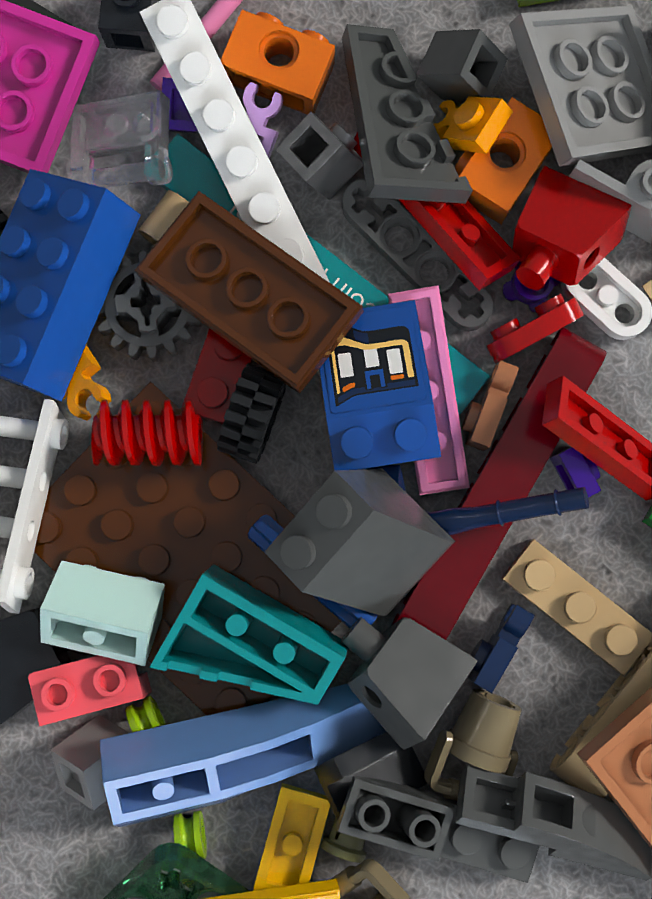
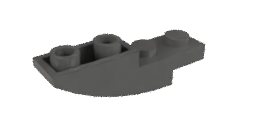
M467 765L461 771L455 817L456 824L548 847L549 856L645 881L652 878V849L615 803L580 788L529 772H525L519 778L470 765Z
M359 776L352 777L336 826L337 832L434 861H439L440 857L526 883L529 881L540 845L456 824L457 802L444 798L443 794L399 783Z

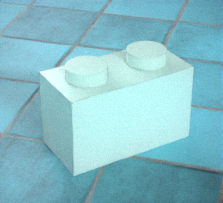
M61 561L40 607L41 643L145 666L162 619L165 584L150 581L143 577H132L98 569L91 565Z

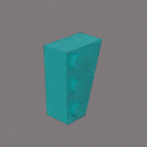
M213 564L201 575L149 668L162 671L167 669L199 675V679L212 682H217V680L249 686L250 690L318 705L345 660L348 647L341 642L342 639Z

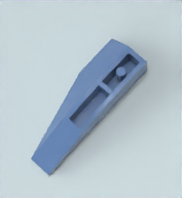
M344 684L328 688L318 705L282 698L101 739L102 779L113 825L124 827L226 802L250 790L276 783L317 767L387 731L352 692L349 685Z

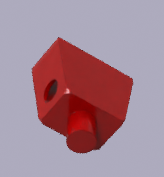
M544 166L515 228L512 250L520 257L519 262H521V265L516 270L518 280L532 290L542 289L550 277L569 286L577 285L621 242L632 205Z

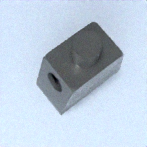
M360 617L341 640L345 646L363 660L349 679V688L394 741L404 750L426 740L478 662L468 653L406 617L394 623L383 634Z

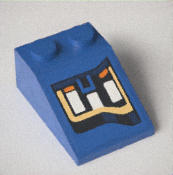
M415 300L363 308V314L320 367L334 471L366 469L441 457L435 410Z

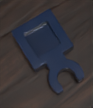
M511 603L501 620L499 628L491 636L489 642L481 639L470 654L478 661L468 676L473 683L491 694L493 693L518 649L516 645L529 628L535 615Z

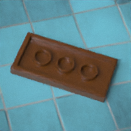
M200 191L197 192L135 269L140 278L299 394L364 312L363 306Z

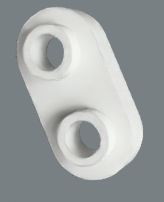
M605 258L588 273L594 281L592 289L586 290L580 287L579 284L569 286L561 282L564 295L569 300L575 297L583 313L602 331L614 339H631L643 332L651 322L652 305L648 297ZM617 307H624L629 311L631 316L629 323H621L616 319L615 310Z

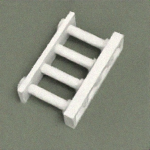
M44 399L39 421L0 416V436L34 441L27 469L0 465V486L22 489L15 518L0 516V538L10 539L3 568L0 569V606L9 613L19 614L22 600H27L32 593L34 569L30 568L58 449L63 450L65 448L69 435L68 420L65 419L56 402L50 399Z

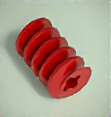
M101 400L97 414L93 418L91 432V451L95 466L101 463L104 454L109 465L119 466L125 453L130 465L140 466L146 452L152 465L161 466L167 451L172 464L175 466L183 464L188 451L193 464L201 466L204 444L203 420L201 415H196L191 400H185L180 415H175L170 400H164L159 415H154L149 400H143L138 415H133L128 400H122L117 415H112L107 400Z

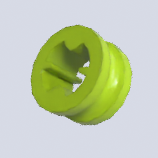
M151 695L143 699L142 706L136 707L134 704L125 707L126 717L132 732L166 725L161 711Z
M194 811L191 818L183 817L182 813L174 814V844L179 863L186 862L190 855H196L199 860L206 859L207 841L202 811Z

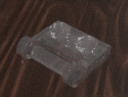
M159 90L75 105L72 112L70 179L103 188L149 182L153 186L169 184L173 176L171 161L168 157L170 99ZM145 150V161L94 169V158Z

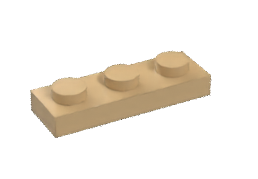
M535 539L530 540L501 577L505 583L623 676H625L652 641V632Z

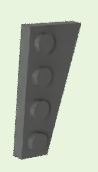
M347 24L342 36V44L368 197L466 203L473 190L466 176H458L452 163L456 155L448 139L441 140L432 122L435 113L429 100H424L418 94L414 85L417 76L394 29Z

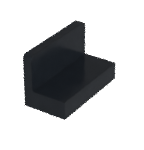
M388 732L314 768L337 821L339 820L353 776L384 780L416 788L427 784L424 780V770L413 747L404 750Z

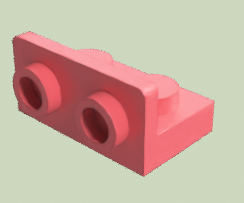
M98 655L35 671L28 676L39 727L141 700L152 692L147 672L139 674L137 664Z

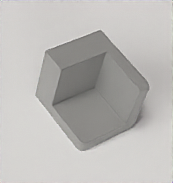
M96 716L53 747L50 751L61 789L93 811L107 801L102 779L100 740L128 734L129 732L102 716Z

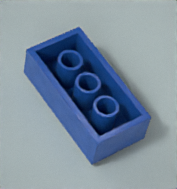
M33 169L29 170L0 236V379L62 402L141 214L107 188Z

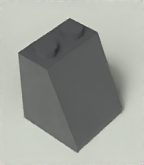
M382 468L335 470L266 549L265 553L301 592L380 616H386L450 548L455 540Z

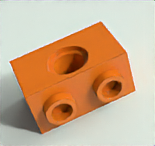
M242 9L221 57V62L233 86L245 90L250 82L255 83L259 86L256 95L272 101L274 93H280L283 95V106L308 115L310 112L315 113L335 65V45L330 44L327 38L315 31L303 30L299 32L284 26L278 18L265 12L253 14ZM278 54L286 55L292 59L285 66H274L268 62L271 57Z
M513 97L507 103L513 113L487 154L464 151L455 165L458 176H466L473 190L468 201L477 210L501 225L552 149L541 115ZM495 152L506 153L511 157L514 165L508 168L499 167L492 161L490 155Z

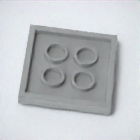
M632 5L520 13L509 23L559 167L577 164L579 159L587 163L652 152V59Z

